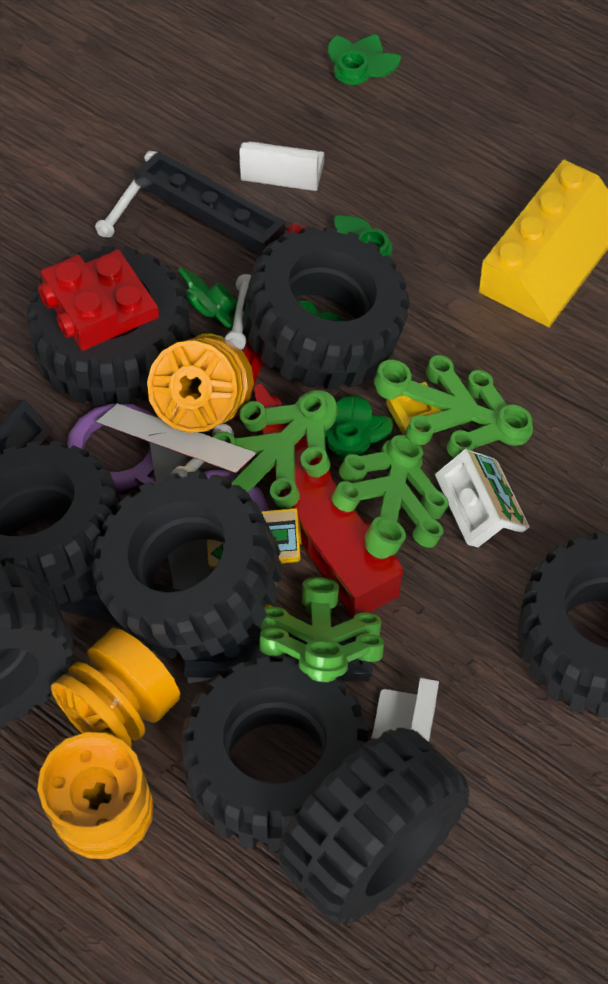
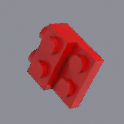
M119 249L87 263L78 254L40 271L42 283L37 287L44 305L48 309L54 307L58 313L56 318L63 335L67 339L73 337L81 351L159 318L158 306Z

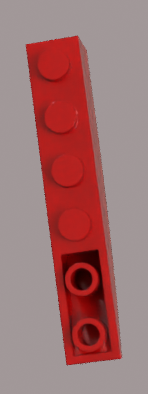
M261 383L254 386V401L260 402L265 408L283 406L280 399L276 395L270 396ZM255 413V417L258 418L260 413ZM290 423L266 425L258 433L259 435L281 433ZM304 435L295 444V484L299 490L300 498L293 507L286 509L297 508L301 528V545L305 553L323 578L331 579L338 583V599L353 619L358 613H369L399 597L403 569L395 555L380 559L367 551L365 534L372 523L367 519L362 520L355 510L351 512L342 511L333 504L331 496L337 485L331 478L330 469L320 477H311L305 472L301 463V455L308 448V441ZM322 458L311 460L309 465L319 464ZM276 465L269 471L272 483L276 481ZM291 489L281 491L279 497L289 495Z

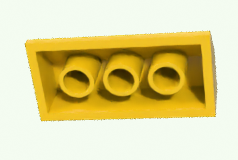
M563 159L483 260L479 293L550 328L608 250V189L601 178Z

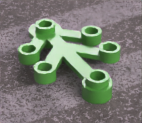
M442 355L433 356L428 363L425 374L431 382L442 384L448 392L447 394L412 381L409 368L400 361L386 360L378 367L374 377V385L378 394L383 398L395 399L404 395L444 410L429 416L416 415L410 420L406 429V436L414 444L425 445L430 441L433 433L470 421L482 424L484 427L470 432L464 430L453 432L446 447L447 452L453 458L465 449L473 451L476 447L498 440L508 445H522L530 439L533 433L530 413L521 406L507 405L493 386L491 375L483 370L472 371L464 386L454 372V365L449 358ZM473 398L483 399L489 409L477 405ZM416 428H421V429H423L425 432H420V431L417 430ZM457 443H461V444H463L465 447H461V446H459Z
M314 390L302 395L296 404L265 408L263 404L256 401L245 404L240 410V418L245 428L249 431H260L266 425L290 424L281 433L236 439L229 432H219L213 436V438L259 454L231 484L240 485L245 491L249 492L276 465V481L270 487V494L278 507L284 509L293 507L300 498L299 490L295 484V444L306 433L308 448L301 455V463L305 472L311 477H320L327 473L330 468V460L325 447V431L334 424L338 412L333 396L325 391ZM320 407L318 410L310 412L312 409ZM260 413L258 418L248 420L251 415ZM322 458L319 464L309 465L311 460ZM291 489L289 495L279 497L281 491Z
M397 435L392 440L385 442L379 453L363 456L347 455L339 467V474L345 481L337 485L331 496L333 504L338 509L346 512L355 510L360 500L383 496L379 516L373 520L365 534L367 551L380 559L395 555L406 538L405 530L397 522L400 505L416 524L413 530V537L420 545L427 548L436 546L444 532L443 527L436 519H440L449 505L448 499L436 490L420 469L423 463V450L421 446L412 443L404 435ZM389 469L388 476L362 481L367 472ZM406 478L421 494L422 499L420 502L406 485Z
M309 578L303 581L301 602L305 605V611L311 614V625L289 615L283 608L266 607L264 609L268 615L259 626L262 630L260 632L259 650L270 656H280L287 653L299 660L300 669L308 674L311 679L319 682H330L345 674L348 669V662L358 658L366 662H376L382 659L384 639L380 637L381 618L372 613H358L353 619L331 627L330 614L332 613V608L338 602L339 585L327 578ZM288 633H290V634H292V635H294V636H296V637H298V638H300V639H302V640H304V641H306V642H308V643H307V644H303V643H301V642H299V641H297V640H295V639L289 637V634H288ZM354 636L356 637V641L343 646L338 644Z

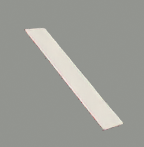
M116 404L96 421L102 425L234 473L240 470L256 454L253 451L199 432L187 433L174 429L160 418L120 404Z

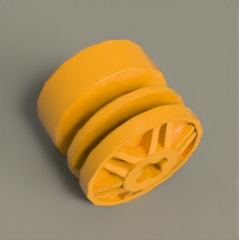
M216 336L198 337L177 342L163 350L151 365L147 381L149 401L158 417L170 427L187 433L205 432L238 416L241 408L249 403L254 386L252 367L244 352L231 341ZM198 377L202 384L198 387L199 392L194 394L191 392L190 387L194 384L192 379Z
M117 628L110 629L87 651V659L90 666L77 661L68 669L69 676L63 674L51 685L52 694L59 707L81 733H107L123 740L130 748L132 747L131 740L137 741L145 734V726L141 718L155 723L180 700V691L177 684L163 663L139 640Z
M85 732L65 739L49 753L40 769L37 790L42 807L52 822L57 835L71 851L88 859H110L128 852L144 838L152 822L154 801L136 753L123 740L107 733ZM104 799H108L109 804L103 803ZM92 806H99L98 810H93Z

